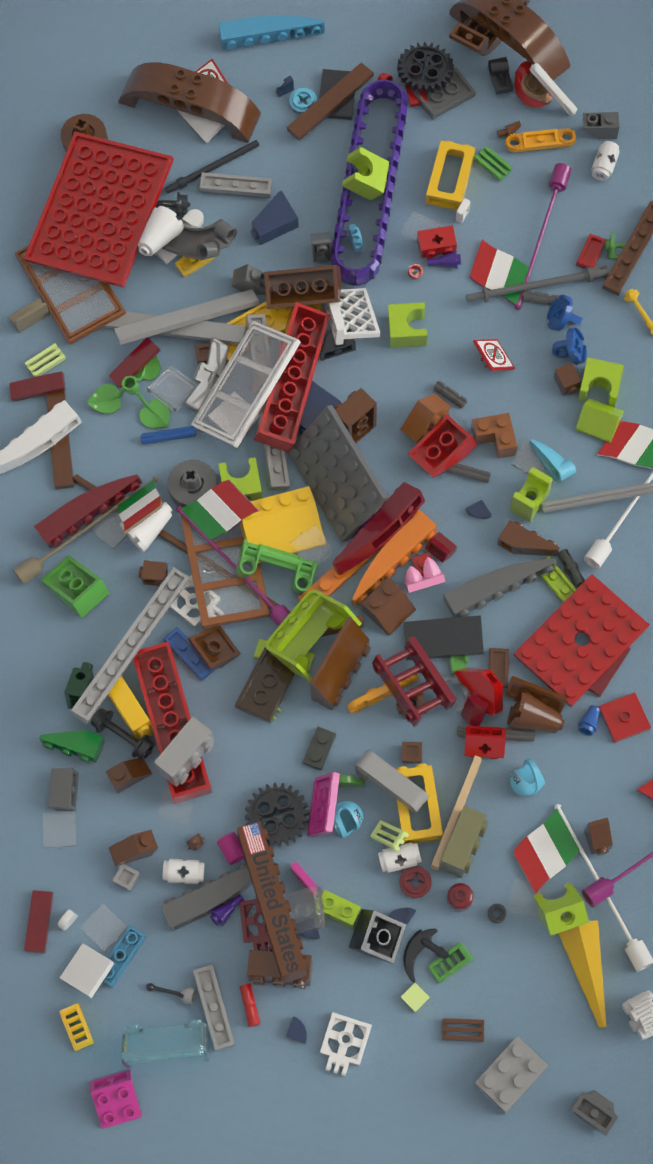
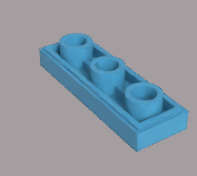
M131 925L128 926L107 957L114 962V965L103 980V983L111 988L114 987L147 938L145 934ZM119 953H124L122 959L117 958Z

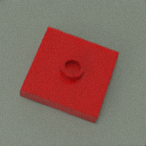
M635 692L599 706L601 715L614 743L651 729Z

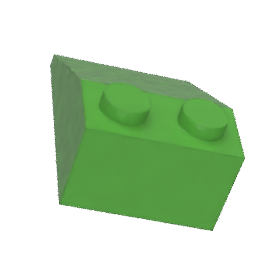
M69 555L41 579L46 587L81 618L87 615L110 594L100 577Z

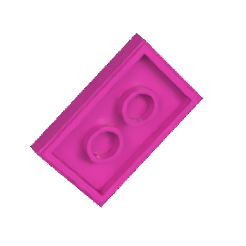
M332 772L317 777L314 780L307 833L309 837L314 838L332 833L340 773Z

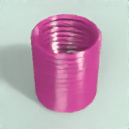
M235 832L228 833L217 841L229 865L244 859L240 842Z

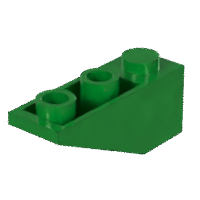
M87 730L43 734L39 737L43 747L54 750V748L59 749L66 756L72 757V754L79 756V759L86 763H90V761L97 762L105 743L103 736Z

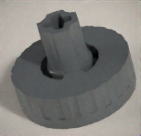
M186 460L179 463L170 472L168 477L170 496L173 502L181 507H185L198 500L217 485L213 469L199 460Z

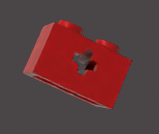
M453 225L417 231V243L421 258L431 259L438 255L451 253L457 249Z
M466 726L464 756L474 758L476 755L490 759L504 758L506 728Z

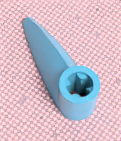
M533 439L529 440L531 448L555 481L561 482L576 473V468L571 460H565L556 451L543 443Z

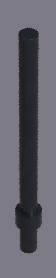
M254 140L190 175L176 179V182L164 188L166 193L169 194L178 188L186 187L188 183L201 177L202 173H209L260 146L259 142Z

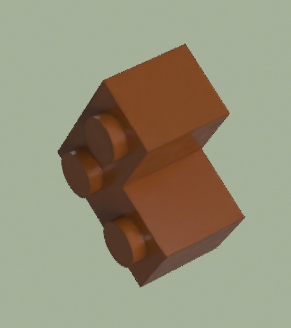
M435 393L424 397L416 402L400 430L418 443L431 431L433 426H436L447 414L449 415L448 412L451 406Z
M509 413L472 419L471 429L477 445L494 442L497 459L516 455L517 443Z

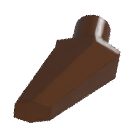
M520 120L504 126L505 129L498 130V137L513 135L521 127Z

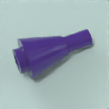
M453 251L439 258L427 259L428 266L440 265L458 269V265H461V255L457 254V251Z
M239 894L232 901L210 910V918L217 926L219 924L224 926L235 908L240 904L239 902H243L244 898Z

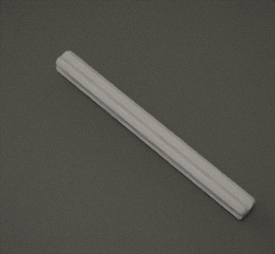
M646 483L542 502L541 507L543 513L651 494L653 493V484Z

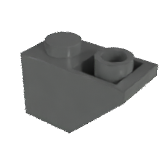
M619 112L583 113L584 131L598 139H617L620 128Z
M329 232L311 234L313 262L323 263L331 260Z
M249 264L237 268L233 272L232 287L242 292L253 289L255 294L266 295L264 272Z

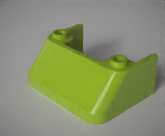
M311 590L305 594L269 637L265 646L272 655L291 671L310 682L312 677L306 672L310 661L305 655L329 627L334 630L342 628L348 617H351L358 626L362 623L346 605L318 590Z

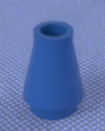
M590 705L579 721L578 731L580 733L592 736L597 731L600 709L597 706Z

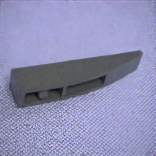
M555 558L533 560L496 569L445 593L444 602L453 618L466 617L470 614V611L474 609L480 610L488 602L500 600L505 593L509 591L511 593L521 588V585L536 581L538 576L543 573L544 575L552 573L555 570L557 561Z
M247 865L239 866L238 871L233 873L226 872L220 875V879L214 882L212 880L206 881L201 884L199 889H189L183 892V896L177 899L172 897L164 901V905L161 908L172 932L211 914L210 910L232 901L236 896L249 888L252 882Z

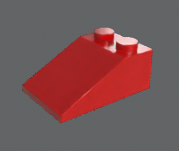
M447 414L408 455L434 478L463 460L477 444L474 438Z

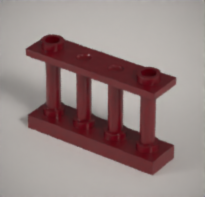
M413 636L407 640L404 646L405 650L386 660H383L380 654H377L372 664L375 673L380 675L402 708L406 720L413 727H416L422 719L421 714L438 705L448 710L453 707L457 698L416 637ZM407 657L413 660L415 663L414 667L396 676L388 668ZM417 673L423 675L426 682L407 692H404L399 684ZM428 689L433 690L436 698L415 709L409 699Z

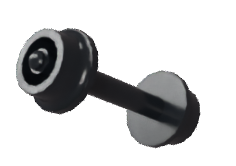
M177 192V201L158 200L156 207L177 208V216H179L180 214H187L188 207L191 204L188 202V195H182L180 192Z
M100 708L91 720V725L96 728L97 733H101L105 728H108L135 747L132 752V757L134 758L138 757L145 760L152 754L155 743L149 739L148 735H144L140 740L136 739L111 721L114 714L112 710L107 711L104 708Z

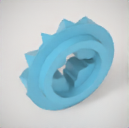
M299 88L293 91L289 98L292 110H296L298 114L305 112L317 101L316 94L308 88ZM300 99L306 100V104H300Z
M351 224L349 225L348 232L352 247L355 252H361L363 241L359 227Z

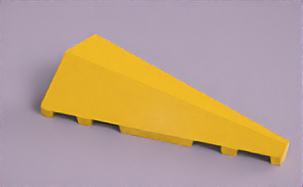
M593 920L558 934L596 1019L598 1028H606L598 920Z

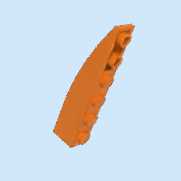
M422 511L405 524L374 558L352 598V605L354 607L358 604L362 605V602L372 591H375L386 578H392L399 566H405L410 560L409 557L413 554H418L422 550L423 544L427 541L429 542L437 534V525Z

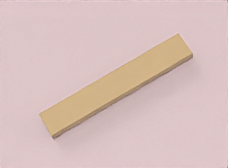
M476 755L431 864V869L439 871L441 859L480 768L482 759Z

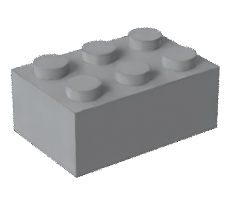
M192 716L154 762L158 773L176 787L179 783L183 784L189 776L188 772L192 768L195 769L200 764L203 754L205 752L209 753L213 748L214 738L212 731Z
M517 1036L479 1077L474 1086L505 1115L549 1065Z

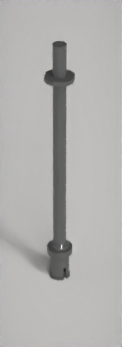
M606 265L596 268L587 267L584 272L493 290H487L486 287H482V292L467 294L466 300L469 302L484 299V302L487 303L490 297L583 279L591 282L593 279L608 277L609 271Z

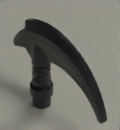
M436 928L424 931L422 929L418 930L406 945L403 956L404 968L407 976L413 983L416 981L414 977V963L417 955L423 948L430 949L437 957H441L444 960L449 956V953L443 947H438V945L432 942V936L438 932Z

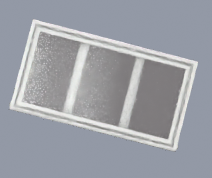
M253 321L191 423V426L238 448L301 342L294 337Z

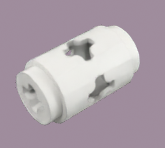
M604 141L599 146L591 168L592 176L595 179L607 181L612 176L620 153L619 146L616 143Z
M410 842L399 845V851L392 848L382 849L383 852L378 853L382 871L390 873L422 863L417 843L412 844ZM397 855H401V856H402V860H401V861H398V856H397Z
M170 858L169 860H164L163 881L196 885L203 883L205 863L200 862V860L183 861L182 859ZM183 866H186V870H189L185 877H182V873L178 871Z

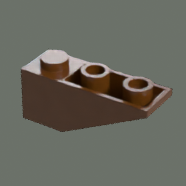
M509 520L499 536L497 543L498 546L505 550L521 555L557 556L560 549L554 541L546 540L536 531H529L521 523Z

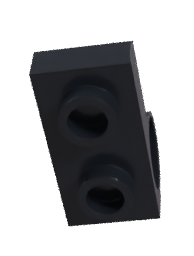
M507 57L488 60V69L496 95L513 92L514 87L509 74Z

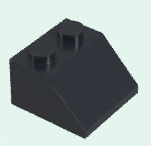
M361 909L348 948L394 964L406 924L377 911Z

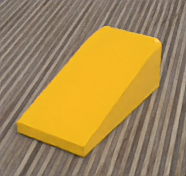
M181 257L174 264L182 275L186 277L216 257L206 260Z

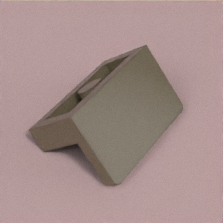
M38 298L10 315L9 319L20 333L44 319L50 313L46 303H43Z

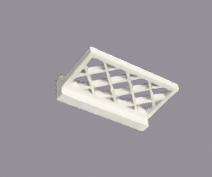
M366 288L341 289L340 296L345 297L343 300L340 299L336 303L324 304L326 313L330 314L329 324L336 345L343 344V339L380 337V330ZM355 295H363V297L358 298ZM351 300V301L356 302V303H355V304H351V303H348V301ZM362 305V306H364V307H366V308L363 310V309L359 308L358 306ZM344 306V307H346V308H348V309L345 311V310L341 309L340 307ZM352 311H355V312H357V313H359V314L356 316V315L352 314L351 312H352ZM365 316L370 319L367 321L362 319V317ZM347 317L351 319V321L348 322L344 320V318ZM358 322L362 324V326L359 327L355 325V323ZM368 327L373 329L374 331H367L365 329ZM350 328L355 332H347V330Z

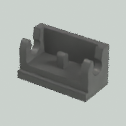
M73 768L51 769L49 808L55 809V811L76 812L79 773Z

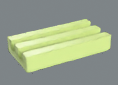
M56 343L25 362V365L34 377H38L66 360V357L62 354ZM59 355V357L48 363L51 359ZM45 365V366H43L42 368H40L39 370H37L36 372L34 371V370H36L37 368H39L40 366Z
M382 820L379 821L370 835L373 840L396 851L400 850L399 844L403 845L405 842L403 838L409 836L404 830ZM381 827L399 834L398 837L381 830ZM379 833L391 840H394V843L377 836V834Z

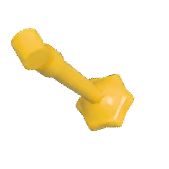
M634 289L628 290L624 294L625 297L623 299L626 302L634 303L653 335V321L649 319L637 301L640 294L639 291Z

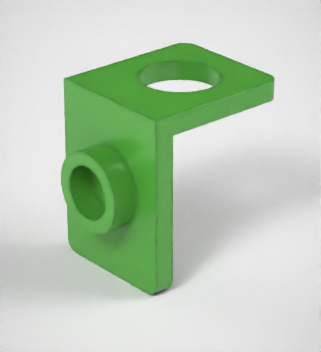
M612 232L610 239H606L605 250H608L607 259L617 260L619 256L615 254L614 250L618 247L624 248L626 244L614 242L615 232Z

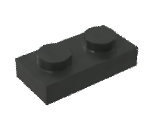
M317 726L303 764L322 770L336 733Z

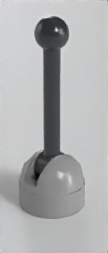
M152 983L146 986L148 991L155 990L177 995L183 1003L188 1005L193 1004L196 995V989L184 988L181 992L154 986Z

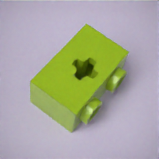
M324 890L316 906V912L353 929L359 918L361 906Z

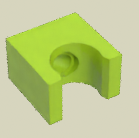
M362 147L348 154L347 161L354 164L358 168L359 173H354L344 179L342 186L370 201L383 194L389 161Z
M425 302L388 304L390 348L427 346V329L418 330L409 326V323L413 320L425 319Z
M587 357L578 400L585 401L591 388L602 387L609 394L607 404L615 407L624 365Z
M256 457L249 458V473L243 478L231 477L228 474L226 463H218L221 482L230 480L249 501L263 498Z
M532 467L519 493L515 492L513 495L510 511L531 522L541 507L542 502L549 495L553 478ZM527 496H532L535 500L532 501Z
M571 882L564 885L566 894L558 899H545L541 893L533 895L538 916L550 936L589 923L584 900Z

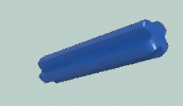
M194 426L142 433L141 442L142 444H150L196 436Z

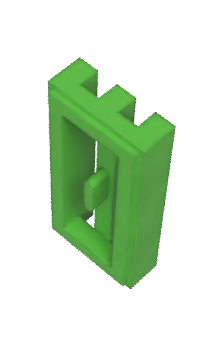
M488 146L484 147V150H481L479 155L474 156V160L499 181L512 171V166ZM482 157L486 159L490 163V165L487 162H485L482 159Z

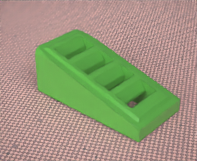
M459 942L447 951L449 956L445 960L452 968L451 970H448L443 963L444 959L441 957L427 966L439 984L474 960L462 942ZM459 950H460V952L463 954V956L465 957L464 960H462V959L460 958V956L458 955L457 952H458ZM450 956H454L458 962L457 965L454 964ZM437 965H440L445 974L443 976L436 968Z

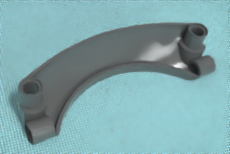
M219 219L205 227L183 223V231L162 249L192 259L206 260L214 258L220 254L221 249L229 247L237 235V229L223 219Z

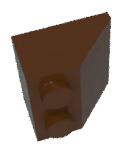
M389 577L362 602V611L388 636L416 611V608L404 591Z

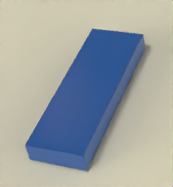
M178 627L163 639L164 642L169 641L171 650L201 681L216 670H209L188 641V637Z

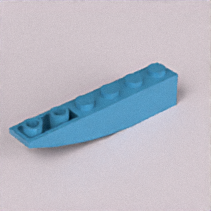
M258 16L218 23L223 50L325 33L324 20L298 16Z

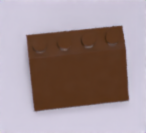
M351 617L347 618L310 681L311 700L330 710L340 704L343 690L349 688L352 682L351 676L353 673L357 674L361 667V659L363 657L366 658L371 649L369 647V638Z

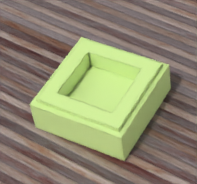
M416 983L401 996V999L414 1012L430 998Z

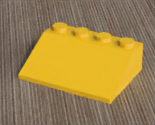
M309 486L250 501L259 512L246 517L239 523L244 539L256 545L263 544L292 554L326 545L315 500Z

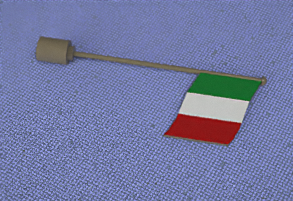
M152 476L153 479L40 560L37 557L35 559L32 556L13 569L15 575L25 585L43 572L41 569L43 567L42 562L117 508L124 524V534L128 533L162 508V499L156 486L158 477Z

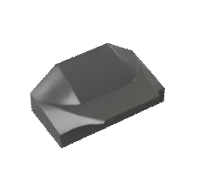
M595 1090L587 1094L582 1092L571 1109L577 1117L604 1135L608 1134L618 1118L614 1113V1103Z

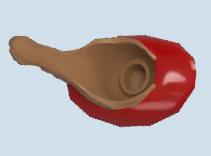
M528 60L524 61L515 72L514 87L516 94L524 105L532 108L543 107L552 101V95L544 86L533 79L530 71L532 63Z

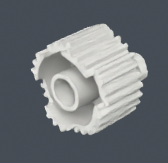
M649 990L622 1003L624 1012L631 1018L628 1021L634 1033H638L641 1040L653 1036V993Z

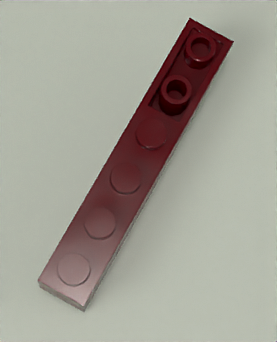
M136 474L98 486L64 504L34 527L50 549L58 547L65 538L75 535L83 525L90 524L97 515L107 512L111 505L122 501L129 492L136 491L140 484H142V481Z
M403 482L396 488L389 499L372 515L371 519L359 530L358 534L347 544L345 549L336 556L332 562L336 573L341 575L379 550L402 529L425 503L421 490L406 482Z

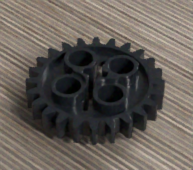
M426 42L423 43V46L417 43L416 48L410 45V50L405 49L404 54L401 53L400 59H398L397 71L398 77L401 78V83L406 82V88L412 86L411 91L418 89L419 94L422 90H424L425 94L428 93V90H431L432 93H434L435 89L441 91V86L446 87L447 82L450 83L451 77H453L454 64L453 59L450 58V53L445 54V48L439 50L440 45L433 47V43L427 46ZM428 56H430L428 60V65L426 67L424 80H421L423 76V71L425 69L426 59Z
M274 782L273 788L266 784L265 791L258 788L260 794L253 793L252 795L255 800H248L251 807H245V810L250 813L245 815V819L251 820L246 825L259 822L262 818H268L261 822L262 828L270 823L276 825L274 831H267L269 839L266 841H269L271 846L274 845V842L277 843L279 848L281 847V842L289 846L288 840L290 839L295 843V835L302 837L300 829H307L303 823H309V819L304 817L310 814L309 810H304L308 807V803H301L305 799L304 796L297 797L299 790L297 789L292 792V785L285 789L284 783L281 784L280 788L277 787L276 782ZM285 798L289 803L283 807L278 805L279 800ZM268 805L270 810L267 813H261L259 811L260 807ZM291 808L294 809V811H292V812H291V811L286 812V811H288V810L291 809ZM278 811V813L280 814V818L276 819L274 812ZM293 817L295 822L292 825H287L284 822L285 819Z

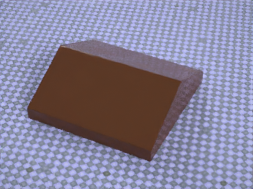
M221 626L211 627L188 638V641L209 670L222 668L241 654Z

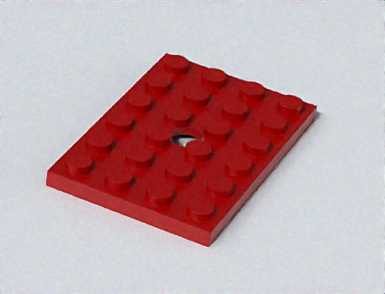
M591 574L514 652L513 656L553 692L566 696L565 703L572 707L649 628L650 624ZM585 633L588 635L589 643L586 646L577 645L574 641L576 634Z

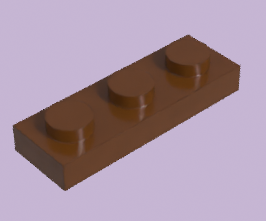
M515 676L511 677L505 693L506 696L515 698L518 691H526L560 714L567 699L564 695Z

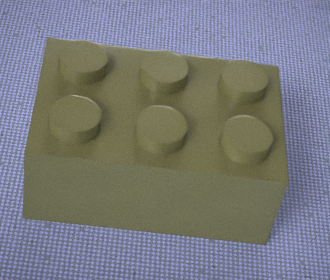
M464 805L441 859L439 869L460 878L463 877L464 873L468 874L473 861L470 857L471 855H476L481 840L478 838L479 836L483 838L487 829L486 814Z

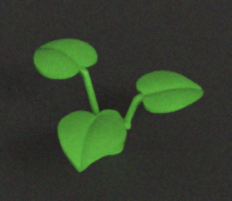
M157 356L136 376H126L123 379V387H121L120 394L116 386L104 384L97 388L87 400V403L94 410L104 414H112L121 408L122 403L119 398L123 397L126 391L129 395L136 394L146 406L141 409L139 414L144 426L148 428H164L170 422V411L167 404L158 398L152 399L148 404L140 394L137 382L142 381L143 378L150 381L159 375L161 365Z

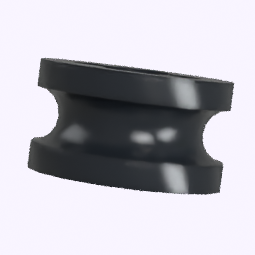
M501 904L490 906L488 910L489 920L497 924L504 921L506 917L505 907ZM496 908L499 909V912L502 911L503 913L499 919H496L495 915L492 916L491 914Z

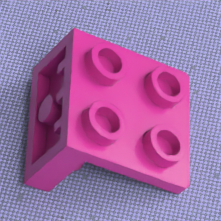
M130 1069L90 1081V1092L102 1129L142 1117Z

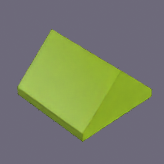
M589 398L583 405L576 431L611 443L624 411Z

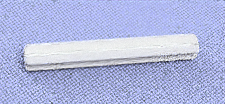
M538 63L533 64L530 68L531 73L569 116L575 115L577 111L576 106Z

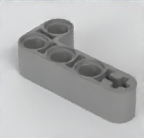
M367 750L355 764V772L366 781L372 780L415 813L418 812L429 798V795L370 750Z

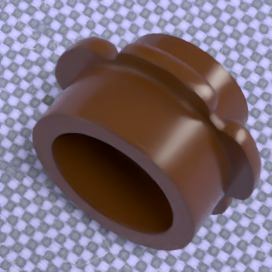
M199 833L186 842L189 846L188 849L193 848L195 851L204 845L202 840L205 837L202 838Z

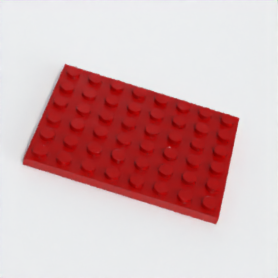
M74 132L24 260L29 263L124 288L139 250V240L152 210L156 207L174 161L173 156Z

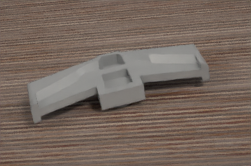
M214 337L210 340L207 364L200 362L192 378L198 382V385L182 404L198 412L226 364L229 346Z

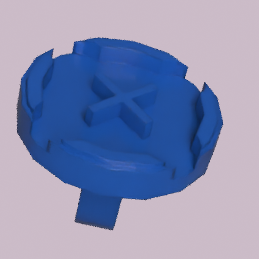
M559 295V299H555L552 302L547 314V319L549 320L547 325L551 330L560 331L568 321L581 324L583 318L572 313L573 302L569 296Z
M579 328L569 329L566 334V340L557 341L553 344L552 354L558 358L570 357L575 365L583 364L587 358V347L583 345L582 341L585 338Z

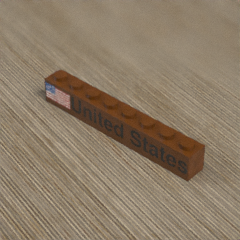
M260 821L237 827L240 846L282 984L307 977L308 960L306 956L302 957L301 954L303 944L300 937L296 938L295 931H297L295 919H291L289 912H292L289 900H285L283 896L286 893L283 881L279 882L277 877L280 875L278 864H273L272 857H274L273 848L271 845H267L266 840L269 839L266 827L262 828Z

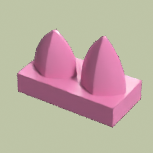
M427 557L423 568L424 576H421L417 569L410 566L406 573L404 586L411 593L446 581L444 574L440 571L435 561Z

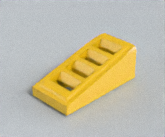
M77 1003L59 1011L75 1052L95 1044L80 1004ZM74 1012L78 1013V1015L67 1019V1015ZM78 1020L81 1021V1023L70 1027L71 1023ZM84 1028L83 1032L73 1035L74 1031ZM87 1036L88 1039L76 1043V1039Z

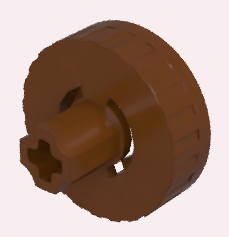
M91 114L72 116L64 123L61 129V140L65 152H67L74 132L91 136L93 134L95 137L108 140L104 123Z

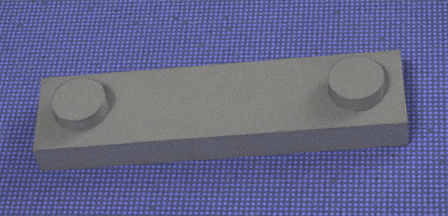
M202 173L200 192L271 198L273 180L272 178Z
M213 964L193 970L215 1051L235 1046Z

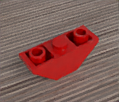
M462 668L454 673L458 677V681L470 691L471 696L478 695L481 700L489 703L486 711L487 714L493 717L503 712V683L490 669Z

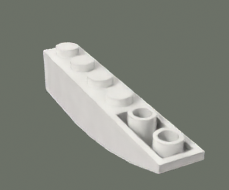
M65 400L57 403L49 413L42 415L38 422L33 426L27 427L23 434L11 440L7 447L0 450V474L39 456L82 423L79 416Z

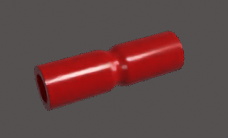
M251 983L239 986L243 1005L245 1006L248 1027L260 1025Z

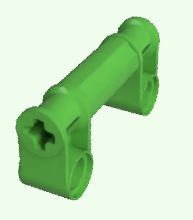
M244 539L239 552L236 572L241 578H248L255 572L258 561L294 571L291 590L295 594L301 595L311 587L317 568V561L314 560L312 562L302 559V556L263 544L256 545ZM242 564L249 565L250 572L244 571ZM298 580L303 581L305 584L304 589L298 586Z

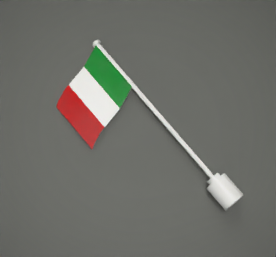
M620 421L611 443L605 442L597 456L610 457L634 466L653 469V429L637 423ZM653 472L644 484L650 483L653 478ZM635 496L606 540L597 539L584 557V561L589 566L600 569L612 551L611 544L609 543L610 539L640 496Z
M560 804L554 806L555 811L540 827L524 838L513 852L535 894L538 893L548 880L563 870L579 851L595 880L599 879L563 814ZM608 897L606 900L629 940L626 944L625 952L636 972L648 968L653 964V958L643 940L632 939L610 897Z

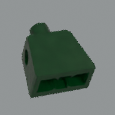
M83 662L81 668L75 667L72 670L64 692L68 709L74 707L94 679L93 665L88 662Z

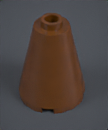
M518 691L514 698L516 701L514 707L511 706L509 711L508 727L557 733L558 730H562L564 725L562 714L526 691Z

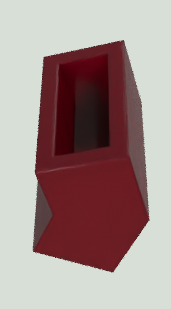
M438 532L429 540L425 549L444 563L457 551V546L442 533Z
M478 695L468 696L461 713L462 718L472 726H480L489 703L481 700Z

